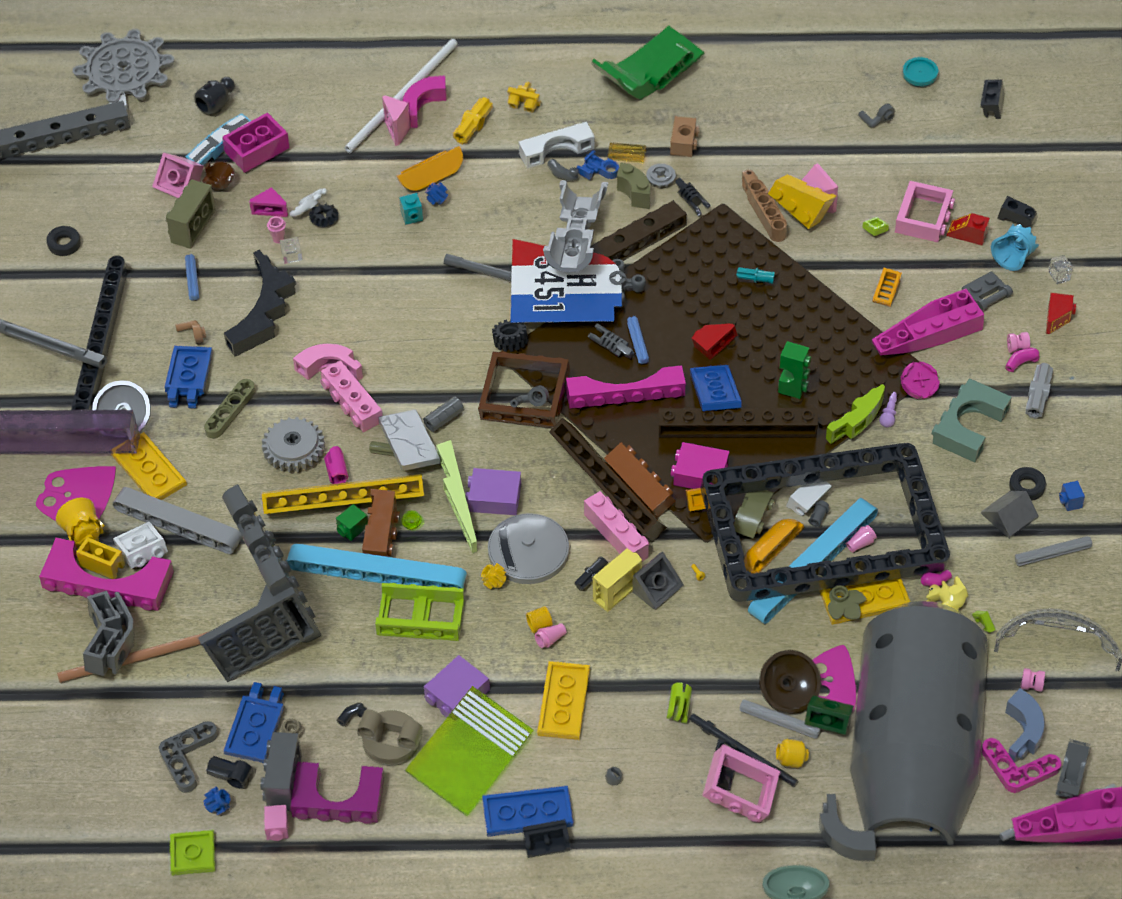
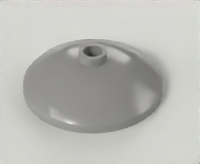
M115 381L103 387L95 397L92 408L93 419L99 430L105 435L115 439H128L139 434L147 425L151 414L150 400L145 391L135 383ZM124 409L128 410L126 415H122Z

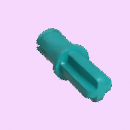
M739 267L736 276L739 279L753 280L754 283L758 281L773 284L775 272L758 270V268L755 270Z

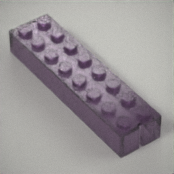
M133 410L0 411V454L137 453L140 433Z

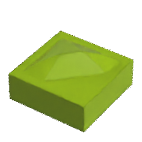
M878 217L863 222L862 228L874 236L889 231V225Z

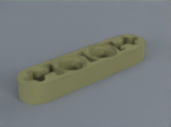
M240 380L206 421L204 428L207 437L212 439L220 437L253 397L255 386L252 380ZM234 399L240 400V403L235 405L230 402ZM222 413H229V414H230V415H229L228 417H226V418H221V417H220V414H222Z

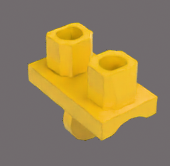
M526 82L524 86L519 85L518 89L509 87L507 90L509 95L508 105L511 108L516 109L520 102H524V110L533 113L536 106L541 105L540 95L536 93V89L531 88V82Z

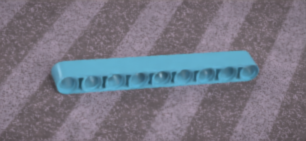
M859 498L790 565L791 568L806 566L808 563L832 561L846 547V543L862 526L869 525L878 514V508L863 498ZM797 594L753 600L749 605L748 613L763 624H767Z
M293 544L287 558L291 570L375 583L416 584L418 586L434 585L437 587H457L463 589L467 576L466 571L459 567L303 544Z

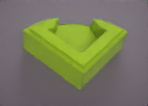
M978 610L972 613L976 623L980 622L985 627L984 631L991 633L996 630L988 611Z

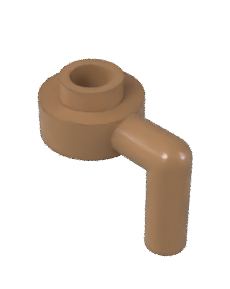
M193 320L175 324L177 332L192 329L196 344L204 342L203 338H206L204 326L200 327L198 321Z

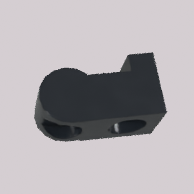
M1007 196L1001 206L997 219L1002 221L1008 219L1027 228L1032 225L1037 212L1033 207Z

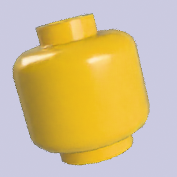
M784 739L781 744L777 745L776 760H779L781 766L800 768L804 762H807L809 750L805 748L803 741Z

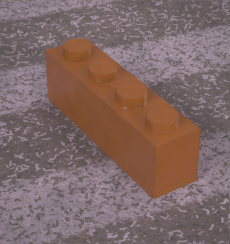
M621 442L604 459L659 517L676 502L671 496L674 492L666 484L662 486L659 483L661 478L654 471L650 473L647 470L649 466L642 458L637 460L635 457L637 453L630 445L625 447Z

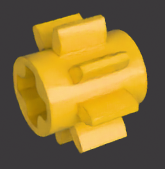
M498 563L495 566L488 564L481 572L483 585L489 589L492 587L500 588L506 581L504 568Z

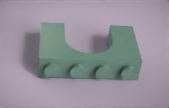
M969 378L965 385H961L957 398L953 397L949 410L943 412L939 425L935 424L931 433L933 435L932 444L975 463L984 450L986 437L963 427L958 418L966 413L976 412L1002 422L1010 409L1012 397Z

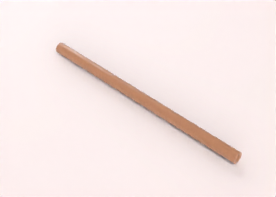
M208 632L129 653L123 665L200 645L198 637ZM84 666L57 673L60 683L94 674L86 672Z

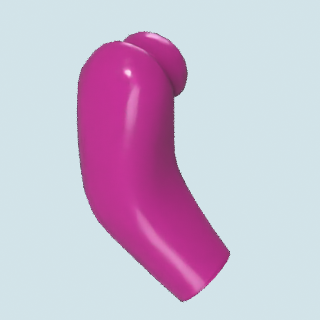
M1026 348L1014 352L1005 366L1006 370L1014 372L1018 366L1026 361L1037 362L1040 358L1038 349Z

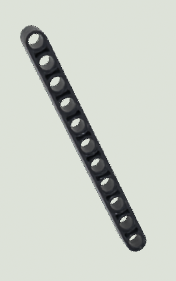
M112 256L108 260L86 347L87 350L106 357L108 356L127 277L126 264L122 256ZM84 362L82 363L71 408L74 424L79 428L88 427L92 422L93 403L99 393L105 366L101 369Z

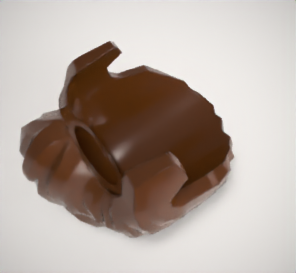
M209 162L205 167L206 176L202 182L211 185L212 189L215 190L225 189L234 178V168L224 162H215L213 165Z

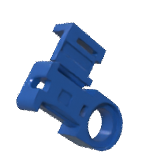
M593 150L584 158V164L582 166L578 165L577 169L580 175L589 180L598 171L603 177L614 179L617 177L619 164L610 158L605 161L597 157L595 150ZM608 168H614L615 171H614V172H608L606 169H608Z

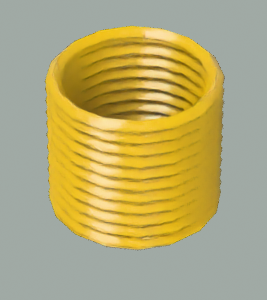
M545 606L526 613L527 623L534 634L538 632V629L553 626L550 612Z

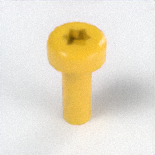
M692 564L691 568L696 573V579L698 581L703 580L705 573L703 571L700 572L698 567Z

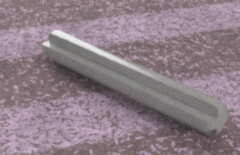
M1085 536L1015 555V562L1017 566L1091 548L1092 540L1090 536Z
M745 699L740 704V711L812 738L819 736L820 728L805 725L803 720Z

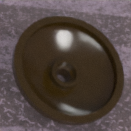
M783 650L770 656L763 664L759 675V687L763 698L772 708L783 713H798L808 708L813 695H819L821 676L814 661L806 654L796 650ZM784 679L788 680V687L784 686Z

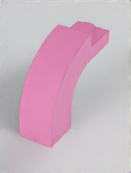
M315 345L303 350L293 358L295 371L307 380L340 360L357 381L363 378L362 365L359 361L354 360L353 351L341 345Z

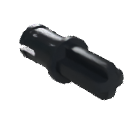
M599 556L590 567H586L584 569L585 572L574 583L576 588L584 590L593 581V576L608 565L607 560Z

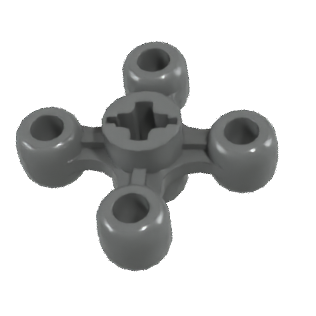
M614 259L613 262L620 271L612 272L609 280L614 285L622 284V306H614L615 308H621L625 304L624 293L626 289L632 288L635 292H642L646 287V280L642 275H635L632 279H627L624 274V262L620 259ZM617 274H619L621 279L620 281H616V279H612V277H615ZM592 276V277H591V281H592L593 283H596V282L593 280V278H594L595 276Z

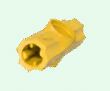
M486 97L479 98L471 110L464 112L460 125L453 133V138L460 144L467 143L475 131L482 129L486 116L493 108V103Z

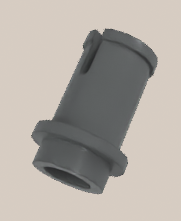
M819 500L814 504L815 509L808 520L812 526L819 527L825 514L829 512V504L823 500Z

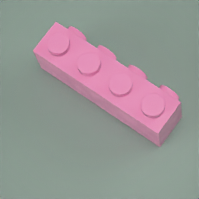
M341 360L321 370L322 379L320 382L325 390H329L335 402H339L343 412L351 417L355 427H359L364 433L379 424V417L383 416L382 409Z
M599 491L584 500V515L619 554L628 548L633 553H637L642 561L648 558L649 542L647 538L637 532L635 525L625 519L623 512L614 507L608 496L605 497Z

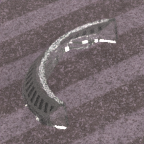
M1057 608L1031 610L1012 618L996 633L994 652H998L1002 638L1014 636L1017 634L1018 628L1022 624L1027 623L1096 634L1101 640L1103 650L1115 656V671L1120 672L1122 652L1114 638L1100 624L1077 612Z

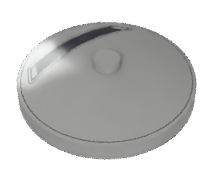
M519 514L502 521L493 530L488 542L490 563L493 566L496 563L501 565L506 572V579L520 584H536L551 579L563 569L569 555L568 537L563 528L551 518L539 514Z

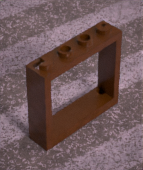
M493 351L478 407L480 420L553 428L558 423L563 404L566 378H569L570 374L569 360L560 357L550 358L541 355L531 356L523 353L513 354L504 351ZM498 366L559 372L551 410L489 404Z

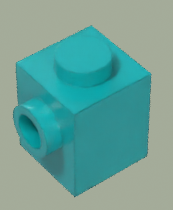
M414 193L399 197L400 211L405 225L423 221L422 204L418 194Z

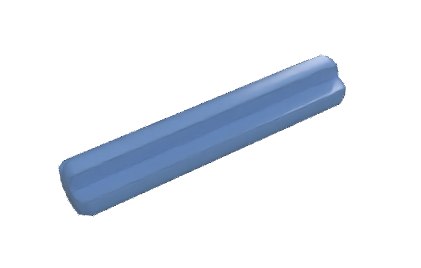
M193 254L186 255L185 265L189 299L191 301L198 300L199 289L195 256Z
M635 316L629 317L627 324L638 362L640 364L648 363L649 357L638 319Z

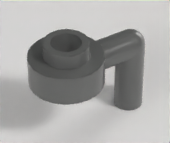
M887 103L878 110L877 116L874 119H871L863 110L859 112L858 116L870 128H874L881 121L892 120L895 115V108Z
M535 386L528 394L511 400L510 405L517 407L522 403L530 402L534 406H542L549 400V392L543 386ZM538 392H541L542 398L538 397Z

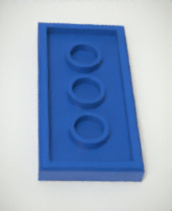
M728 365L690 368V375L702 411L741 408V399Z
M568 786L482 795L487 837L523 833L522 827L563 819L566 820L567 827H573Z

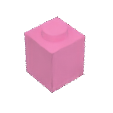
M286 805L264 806V825L267 840L279 841L288 838V813Z

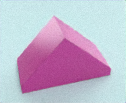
M272 187L251 198L249 201L251 214L288 217L286 201Z

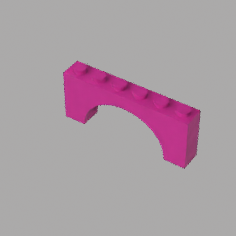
M55 538L39 576L42 588L48 591L64 592L68 595L84 596L85 598L103 591H107L110 598H114L115 592H119L125 605L128 607L135 606L144 610H159L174 573L171 560L152 556L143 569L131 576L119 579H104L92 576L79 567L76 563L77 547L75 541Z

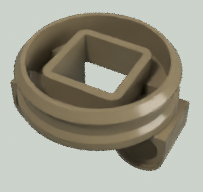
M365 710L357 728V734L362 736L364 751L371 760L382 765H398L406 762L416 753L423 734V728L411 716L401 711L387 710L378 713L374 710ZM384 729L400 733L397 740L398 747L379 742Z

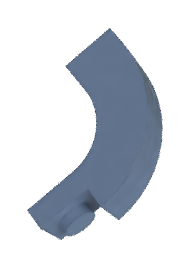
M1019 688L1007 701L1005 710L1006 714L1019 722L1024 731L1009 748L1008 754L1014 763L1019 758L1023 759L1028 751L1033 755L1037 752L1044 730V716L1039 704L1031 695Z

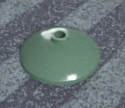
M788 865L776 868L767 873L762 882L763 891L771 899H821L829 890V879L822 871L803 865Z

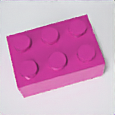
M268 112L222 137L224 152L244 173L290 148L288 133Z

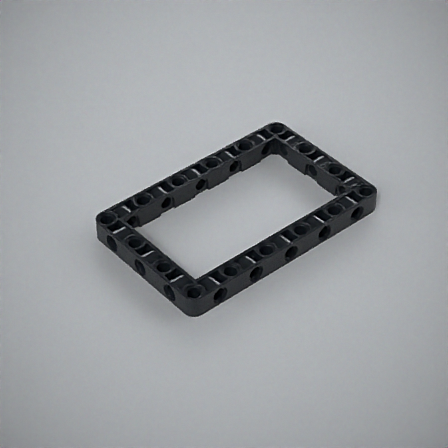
M910 443L706 471L702 477L700 491L728 593L734 601L743 602L831 589L836 586L845 587L924 575L929 572L939 573L944 571L947 566L950 551L917 449ZM897 472L921 549L897 550L876 556L849 557L846 560L835 562L829 560L808 563L806 566L794 568L788 566L767 569L766 572L753 574L746 571L739 535H736L734 528L735 520L730 502L727 501L726 496Z

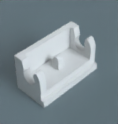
M828 482L801 485L790 496L786 506L798 515L803 516L831 489V485Z

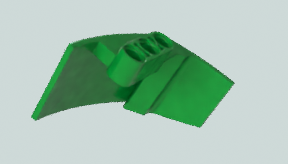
M668 25L651 41L617 64L612 61H604L601 64L596 59H593L591 63L596 70L630 95L641 100L658 89H663L705 53Z

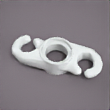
M325 188L319 189L299 201L300 205L295 208V211L292 210L290 212V216H298L314 207L318 203L317 200L321 198L322 194L325 195L327 190Z

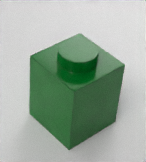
M352 504L336 517L337 532L342 537H347L352 541L368 525L367 514Z

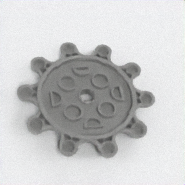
M131 29L126 37L117 39L112 33L106 32L100 37L102 41L101 46L97 48L84 46L79 50L80 55L88 61L83 65L75 66L72 72L77 78L89 79L82 87L86 95H92L98 91L107 92L106 100L109 103L117 102L123 93L132 94L137 100H144L147 94L145 89L147 86L166 85L168 77L161 73L160 70L172 66L174 57L170 54L161 55L158 53L164 44L163 39L160 37H155L150 41H142L140 39L141 32L138 29ZM124 65L127 66V67H125V70H123V68H120V67H121V66H124Z

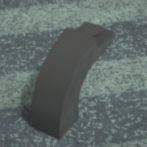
M1069 739L1055 795L1066 798L1078 796L1091 744Z
M827 794L826 802H822V813L819 816V829L827 845L836 853L848 859L875 861L876 844L874 831H855L844 826L838 818L836 794Z

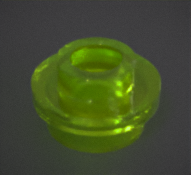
M414 510L407 511L402 517V525L409 530L417 529L422 523L420 514Z

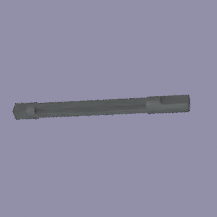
M0 319V333L101 369L108 362V358L104 355Z

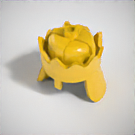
M88 498L72 499L63 504L56 514L57 525L67 532L69 540L75 541L77 549L86 537L99 542V534L104 533L102 527L105 526L96 516L94 503Z

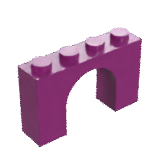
M297 763L290 806L292 817L300 820L309 818L320 821L339 820L345 823L350 821L364 824L378 823L384 785L383 767L362 766L359 786L355 794L347 800L333 802L324 799L318 793L321 776L319 763Z

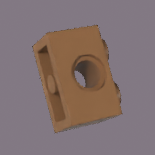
M675 116L670 142V155L692 157L693 150L697 149V139L695 137H699L700 126H696L697 118Z

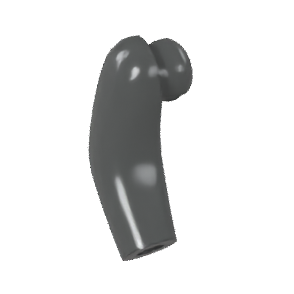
M555 159L548 161L549 169L557 178L568 181L577 180L579 170L576 167L566 169Z

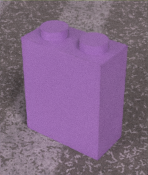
M473 468L472 476L468 477L470 492H466L465 496L467 504H469V512L517 515L522 484L521 472Z
M458 655L424 686V698L431 706L435 705L440 709V712L445 717H450L456 721L460 717L453 713L454 710L462 715L464 714L456 707L459 705L466 711L468 710V708L460 703L462 700L472 707L473 704L464 699V697L468 696L474 702H477L468 692L471 691L479 698H482L490 690L489 678Z

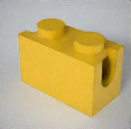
M86 537L76 551L81 567L110 579H116L118 568L123 569L125 566L122 551Z

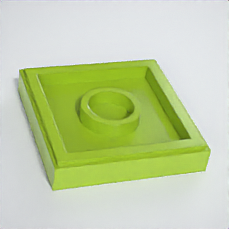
M214 830L170 834L171 876L215 872Z

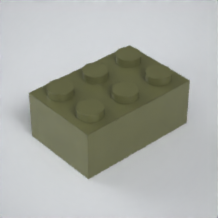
M191 179L189 184L184 187L183 193L176 199L172 210L166 215L171 243L192 248L215 212L211 185Z

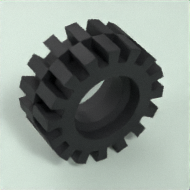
M511 319L508 322L504 320V323L500 321L498 325L495 324L494 328H492L494 345L500 351L502 349L505 352L510 349V352L513 349L519 350V347L523 348L524 344L528 343L527 329L524 322L511 323Z

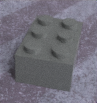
M273 732L271 740L267 742V753H269L268 759L265 758L264 760L265 777L261 778L260 789L263 790L262 798L263 801H266L267 806L286 805L287 811H291L290 806L297 763L301 762L302 759L298 733Z

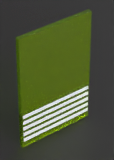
M472 686L405 769V772L444 799L452 807L468 816L480 801L482 795L487 792L534 730Z

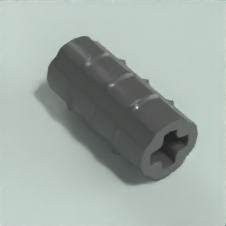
M455 396L445 401L444 404L438 406L437 409L423 418L425 426L431 432L442 428L444 424L450 422L451 419L464 411L462 402Z

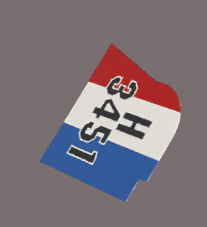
M512 239L511 323L614 321V306H622V284L614 285L609 280L612 272L620 271L611 259L604 255L593 253L591 262L584 269L571 273L562 272L553 268L545 259L543 253L545 245ZM617 274L615 277H612V279L620 281L621 277L619 274ZM592 276H594L593 280H594L596 283H593V282L591 281V277H592Z

